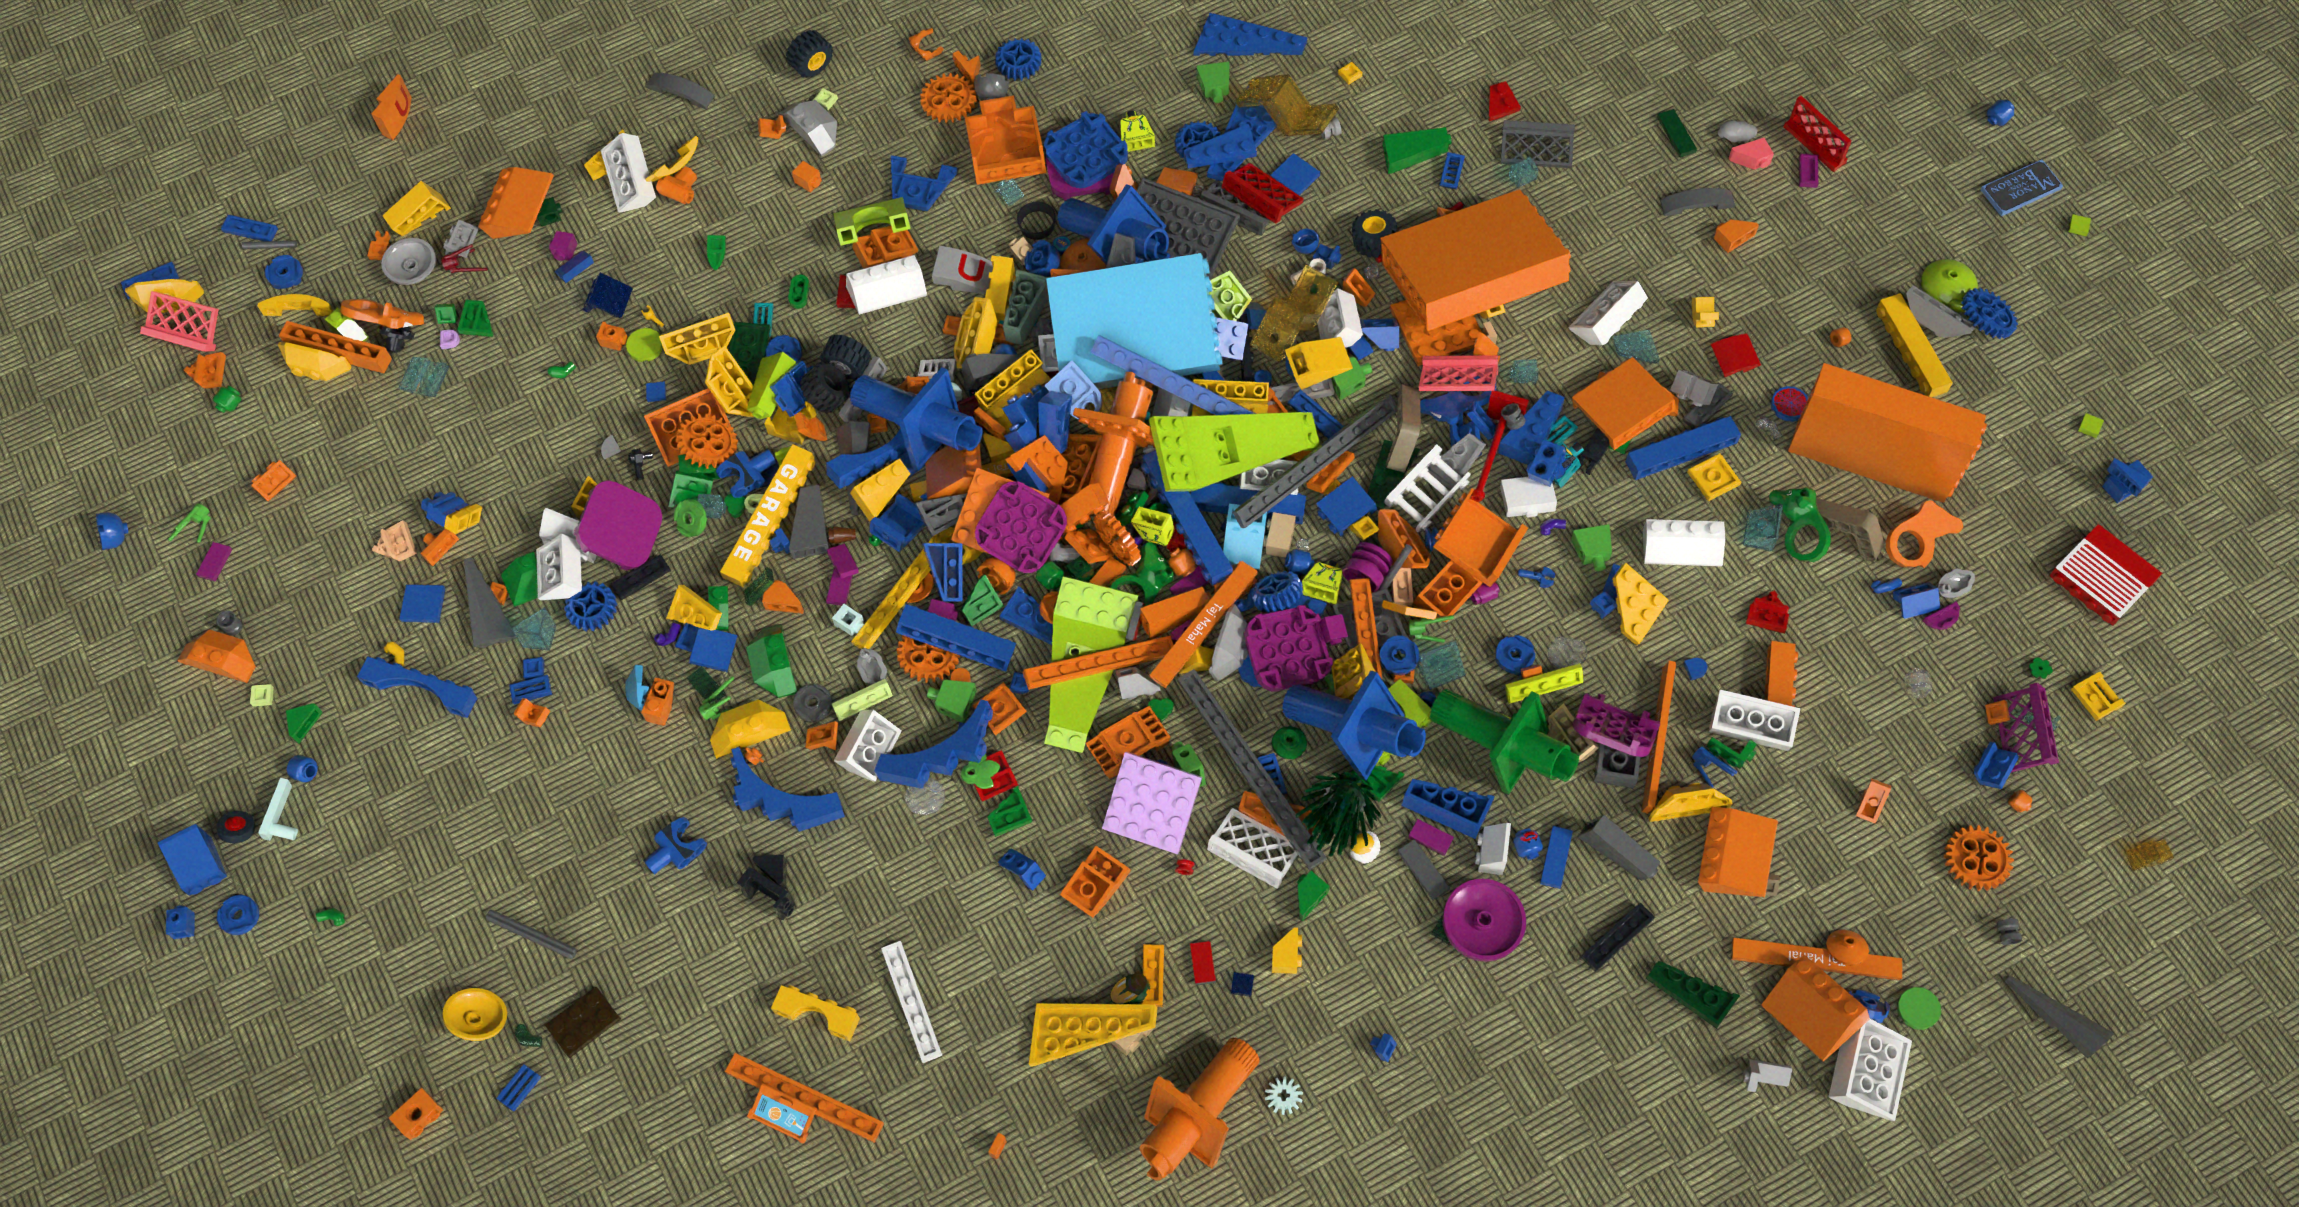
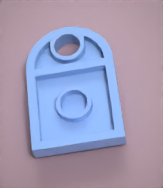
M1070 361L1044 385L1049 392L1055 391L1072 395L1070 415L1076 419L1079 418L1073 415L1074 408L1085 409L1088 403L1095 405L1094 411L1100 412L1102 408L1103 398L1101 392L1073 361Z

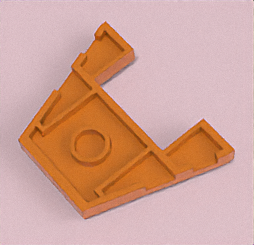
M1045 435L1005 458L1015 472L1021 470L1026 462L1048 487L1046 492L1049 494L1048 499L1059 504L1068 462Z

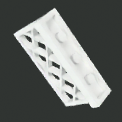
M1234 808L1230 810L1216 833L1211 836L1207 848L1213 854L1277 889L1298 856L1296 851L1293 854L1284 855L1282 847H1292L1285 836ZM1232 816H1235L1241 820L1242 824L1231 826L1230 819ZM1255 827L1258 829L1259 834L1249 836L1247 828ZM1244 829L1246 837L1235 839L1233 831ZM1230 832L1232 839L1225 841L1219 838L1221 833ZM1272 836L1276 839L1277 844L1267 845L1265 837ZM1261 838L1263 847L1253 848L1251 840ZM1248 842V850L1238 848L1237 843ZM1279 848L1281 856L1271 858L1268 850ZM1265 851L1267 859L1259 860L1256 858L1255 853ZM1283 861V870L1279 871L1274 868L1272 862Z

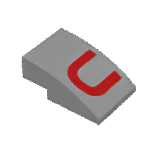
M939 246L932 274L933 283L951 286L952 290L986 294V289L989 288L990 283L988 276L989 272H992L993 266L990 260L960 249Z

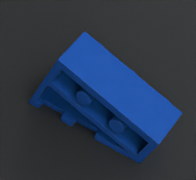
M1050 391L1038 401L1039 437L1045 435L1061 454L1067 449L1072 395Z
M923 543L922 546L940 600L943 602L963 601L962 543Z

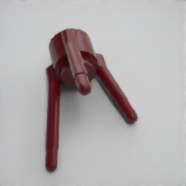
M472 244L441 257L444 269L446 271L450 270L451 274L455 272L488 270V268L481 267L457 268L460 265L458 258L462 257L458 254L472 248ZM472 248L469 253L474 252L475 249Z

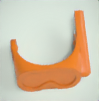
M932 28L922 30L920 33L909 37L910 45L926 61L940 55L944 50L941 46L932 53L919 49L922 38L933 33Z

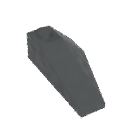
M975 353L968 355L962 364L965 391L985 386L988 381L994 379L1023 355H976Z

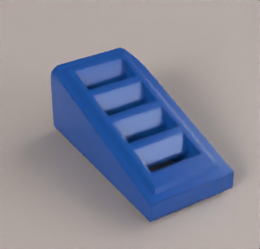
M1447 153L1439 186L1457 190L1465 158L1464 155ZM1449 162L1458 163L1459 166L1449 164ZM1447 168L1457 169L1458 171L1447 170ZM1446 173L1456 175V178L1446 176ZM1445 179H1447V180H1452V181H1455V183H1454V184L1447 183V182H1444V180H1445Z
M2116 458L2107 468V471L2136 497L2150 479Z
M1275 753L1258 757V761L1264 766L1263 768L1266 772L1275 770V772L1268 775L1271 779L1277 777L1278 780L1273 782L1276 786L1280 785L1278 789L1282 795L1287 794Z

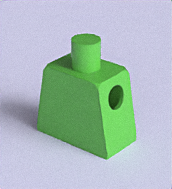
M1229 62L1197 65V80L1203 95L1206 98L1213 97L1215 103L1222 102L1223 96L1229 94Z
M1350 357L1353 369L1331 377L1339 400L1346 398L1365 386V375L1372 373L1369 363L1359 365L1355 357Z
M1609 524L1573 530L1571 541L1582 564L1593 563L1594 569L1597 572L1605 570V561L1610 560L1612 554Z
M944 680L940 689L929 688L927 698L936 700L935 707L939 713L965 723L977 692L976 685L972 682Z
M1180 741L1174 743L1171 748L1173 750L1172 756L1175 768L1202 776L1200 787L1206 785L1203 765L1190 744L1184 746Z

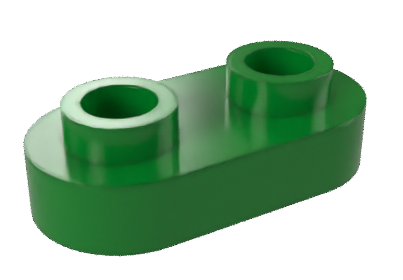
M796 275L791 280L788 300L790 306L795 309L803 308L807 304L810 283L805 275Z

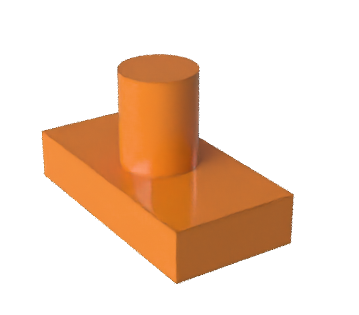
M446 528L437 537L432 533H427L423 541L428 546L420 554L428 564L434 566L459 538Z

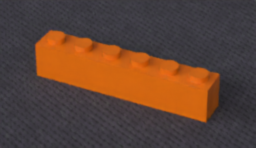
M286 321L279 334L283 342L322 350L336 356L346 357L351 365L383 374L392 360L385 347Z

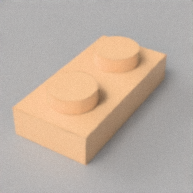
M1400 568L1391 582L1392 601L1412 605L1411 568Z

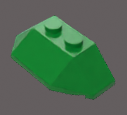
M782 624L763 628L746 647L754 683L774 694L777 698L794 695L797 692Z

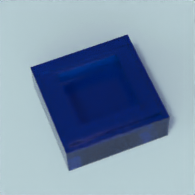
M1234 972L1231 994L1252 997L1254 975Z

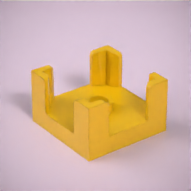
M805 401L806 408L804 407L798 413L801 412L810 420L816 417L817 413L812 404ZM779 405L772 421L768 417L764 423L769 435L801 445L806 438L805 435L798 431L795 416L790 417L786 410H781Z

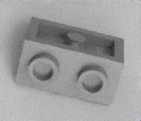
M458 220L456 226L452 225L450 239H446L444 243L445 255L470 244L473 245L479 227ZM471 248L458 255L467 258Z

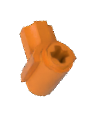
M685 166L674 177L668 175L665 178L659 179L656 190L663 196L683 204H689L694 197V191L691 186L696 181L697 175L691 168Z

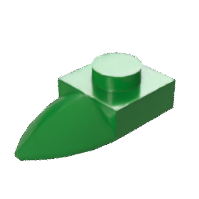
M707 235V258L711 267L716 271L721 266L726 255V236Z

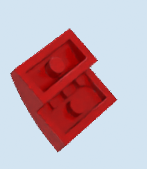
M1747 333L1728 337L1711 344L1725 377L1742 370L1745 373L1761 366Z
M1002 750L986 757V760L995 761L1000 765L999 771L991 777L994 786L981 789L973 784L982 802L1018 786Z

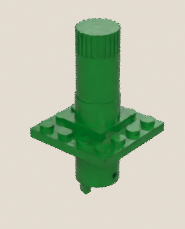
M1444 689L1439 693L1431 708L1430 719L1432 722L1490 750L1489 757L1501 791L1507 795L1510 794L1526 768L1551 780L1558 778L1567 782L1573 776L1578 766L1579 755L1571 752L1569 745L1548 736L1550 731L1539 694L1533 691L1530 692L1528 697L1526 696L1523 699L1521 708L1517 713L1513 714L1512 718L1495 712L1448 689Z

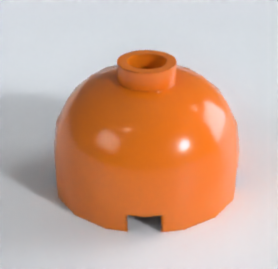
M996 557L987 558L977 568V571L980 573L978 579L981 575L985 574L992 587L999 591V595L1006 594L1015 583L1016 573L1014 568Z

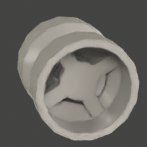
M1332 118L1329 122L1323 121L1319 123L1323 139H1328L1332 135L1338 136L1342 133L1338 118Z

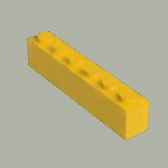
M1901 293L1881 299L1876 309L1877 315L1885 324L1886 331L1892 336L1895 347L1900 350L1903 361L1911 369V374L1919 383L1921 392L1929 397H1935L1948 392L1953 382Z

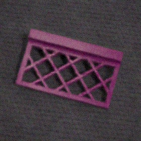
M2039 683L2029 684V688L1993 697L1994 702L2008 699L2012 701L2008 710L2009 716L2016 720L2010 730L2005 728V722L1998 723L2003 750H2011V752H2015L2023 757L2020 763L2014 766L2011 773L2047 763L2051 765L2059 763L2046 690ZM2029 694L2030 700L2026 706L2019 703L2023 695ZM2016 705L2024 708L2018 718L2011 715ZM2028 711L2033 713L2034 716L2029 725L2022 721ZM2020 723L2027 726L2021 737L2014 733ZM2031 730L2037 732V738L2033 744L2025 740ZM2012 735L2019 738L2013 749L2008 746V740ZM2023 742L2031 745L2025 755L2017 752ZM2036 748L2041 753V759L2033 761L2029 757Z

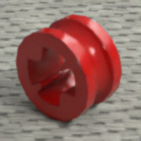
M1185 859L1177 860L1176 864L1178 867H1176L1175 872L1182 875L1193 874L1194 862Z

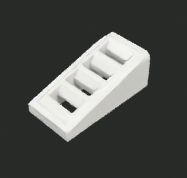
M956 359L921 360L918 377L928 376L931 379L938 372L939 368L943 367L945 369L949 368L950 380L954 381L957 369ZM925 366H928L927 372H924Z

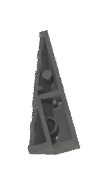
M850 421L836 428L840 455L868 452L871 435L869 422ZM861 477L849 486H846L852 515H858L859 506L850 492L855 486L863 482L865 477Z
M967 493L915 503L930 536H934L957 523Z
M473 558L464 559L473 646L485 648L498 642L505 643L518 638L517 632L510 625V620L502 612V607L495 594L484 581L482 572L474 564L475 560Z
M2011 975L2005 980L2051 1028L2056 1027L2087 1059L2114 1035L2112 1031Z

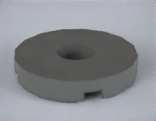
M819 684L806 685L796 692L793 698V707L800 719L807 722H817L823 720L830 713L833 701L830 692L824 686ZM811 699L818 700L815 706H808V702Z

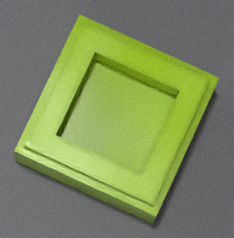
M2072 214L2068 232L2087 236L2091 218Z
M2085 413L2078 431L2097 438L2104 420Z

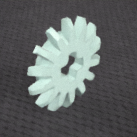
M1283 1077V1082L1280 1083L1279 1079L1275 1078L1277 1084L1274 1085L1270 1082L1269 1085L1272 1089L1265 1090V1092L1270 1093V1096L1265 1097V1100H1271V1103L1267 1106L1270 1108L1274 1105L1275 1109L1273 1112L1275 1113L1278 1109H1281V1115H1284L1285 1110L1288 1109L1289 1114L1293 1113L1291 1107L1298 1109L1299 1107L1296 1102L1302 1103V1099L1298 1098V1095H1303V1092L1296 1091L1300 1085L1292 1086L1294 1079L1286 1083V1077ZM1282 1090H1286V1093L1290 1094L1286 1101H1281V1097H1278V1093H1282Z

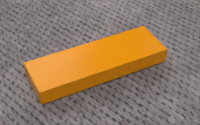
M1143 944V975L1150 983V990H1147V996L1142 1001V1004L1163 1007L1164 945Z

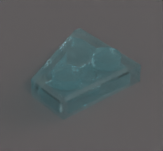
M1650 330L1614 336L1613 342L1618 356L1633 357L1636 360L1655 364L1659 363L1660 358Z

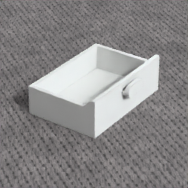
M1529 476L1501 480L1500 489L1505 505L1506 517L1522 515L1535 517L1538 513L1556 511L1557 499L1553 484L1549 487L1529 479Z

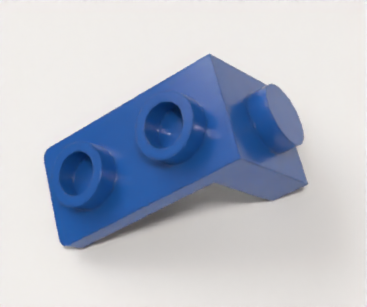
M1012 848L998 861L1000 866L1018 875L1032 891L1046 877L1034 860Z

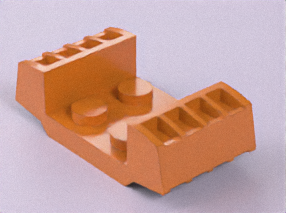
M1148 706L1101 731L1096 737L1085 744L1106 776L1110 779L1119 774L1125 752L1140 756L1153 747L1157 752L1169 744L1170 735L1151 707Z

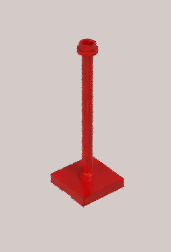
M1496 390L1491 392L1487 415L1492 419L1499 420L1477 487L1471 494L1472 500L1481 502L1485 497L1483 490L1507 421L1501 415L1502 409L1506 405L1516 403L1521 410L1520 413L1525 415L1529 400Z

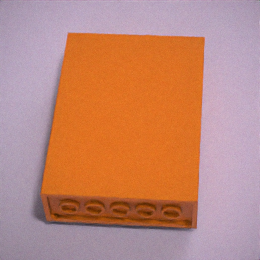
M1520 189L1381 237L1382 265L1427 331L1569 281V273L1571 271L1569 266V259L1571 258L1569 250L1562 245L1560 238L1555 236L1553 229L1546 224L1544 217L1539 215L1536 207L1532 206L1527 195H1524Z
M1823 363L1798 420L1788 452L1944 503L1947 497L1952 496L1954 488H1957L1959 480L1962 479L1965 470L1968 469L1971 460L1974 459L1976 451L1980 449L1982 444L1981 434H1984L1987 423H1984L1986 415Z

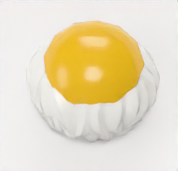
M1366 831L1368 837L1367 846H1365L1362 832L1357 835V844L1354 845L1352 850L1350 848L1351 856L1356 861L1369 863L1379 855L1381 851L1380 840L1373 832Z

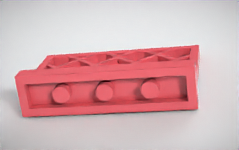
M151 291L146 325L141 326L140 334L201 351H215L216 344L213 343L219 309ZM157 297H161L164 305L160 308L156 304ZM177 302L181 309L174 312L171 304ZM190 306H193L196 314L192 317L186 310ZM167 307L171 316L165 319L161 311ZM207 310L212 312L211 319L206 321L202 314ZM181 312L184 313L187 319L183 323L177 317ZM156 314L159 316L161 322L157 325L152 324L153 317ZM199 316L203 325L197 328L193 320ZM171 319H174L177 327L171 329L167 323ZM188 323L194 330L189 334L184 329V326ZM203 328H206L208 331L207 339L203 338L199 332Z
M1498 355L1423 356L1419 391H1494L1496 377L1499 372ZM1485 381H1487V382H1489V383H1491V384H1482V383L1485 382Z

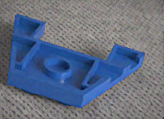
M891 155L892 199L903 197L906 208L928 211L958 172L957 167L942 165L938 178L931 179L904 174L907 158Z

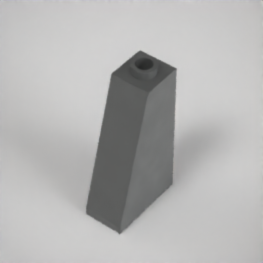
M807 485L800 488L789 546L792 559L825 554L827 549L830 548L822 492L819 485Z
M1605 815L1589 821L1577 836L1641 881L1653 878L1658 872L1657 867L1660 861Z

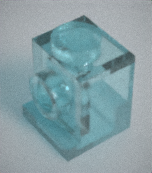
M1529 156L1526 160L1511 165L1509 178L1517 187H1520L1537 179L1538 168Z
M1536 359L1515 360L1513 367L1509 370L1510 379H1513L1514 383L1520 382L1524 384L1532 382L1533 385H1536L1539 375Z
M698 494L697 501L703 506L706 517L721 519L722 513L726 512V502H723L721 495Z

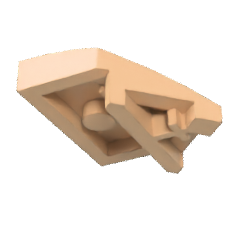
M403 520L389 527L386 531L381 529V537L377 545H374L372 548L373 552L397 561L405 560L417 554L408 525Z

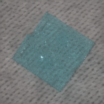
M412 357L399 388L422 396L436 397L449 366L446 363L431 362L428 358Z

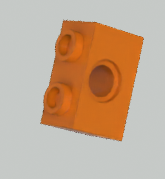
M421 1088L397 1109L389 1119L405 1137L411 1140L418 1137L423 1132V1128L429 1123L437 1120L443 1109L427 1091ZM421 1111L420 1117L414 1120V1115Z

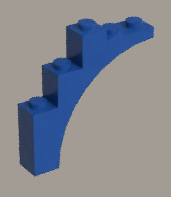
M1037 384L1030 389L1031 393L1010 397L1006 400L1007 404L1002 408L1012 423V426L1009 428L1010 431L1004 437L1014 452L1037 439L1038 401L1049 393V390L1044 385ZM1026 462L1021 470L1017 472L1007 463L1017 481L1031 488L1047 492L1048 487Z
M980 700L967 722L955 734L940 744L911 754H881L874 769L879 780L923 789L925 782L929 779V772L951 776L953 770L958 765V759L980 763L982 756L986 754L987 746L982 738L986 734L988 722L993 717V710L989 702Z
M739 747L731 749L733 756L730 757L733 768H737L738 774H735L738 786L734 787L736 794L732 796L735 805H739L742 811L761 806L763 815L768 816L770 821L789 816L792 826H796L799 832L845 817L837 792L821 796H800L777 790L763 782L750 769Z

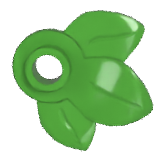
M985 754L982 756L980 763L969 761L968 765L962 769L961 777L966 783L975 784L981 789L991 788L994 786L991 777L999 771L1000 765L995 761L986 760Z

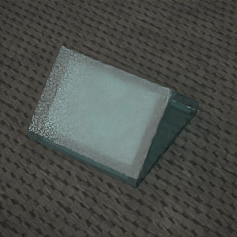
M1778 504L1748 511L1743 540L1744 546L1773 551L1779 536L1783 505Z
M544 607L513 627L512 631L523 648L550 651L557 626Z
M1456 640L1419 654L1417 666L1430 690L1466 676Z

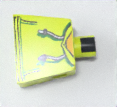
M1133 110L1128 111L1126 118L1121 119V140H1125L1128 152L1155 147V136L1144 115L1137 116Z
M1139 507L1131 520L1132 525L1143 540L1156 543L1160 547L1166 546L1174 533V525L1170 514Z
M1333 560L1328 561L1327 564L1316 563L1302 580L1303 595L1336 604L1342 582V569L1338 568V563Z

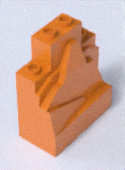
M1013 95L979 101L981 115L965 117L977 185L1046 173L1043 146L1034 106L1016 108Z

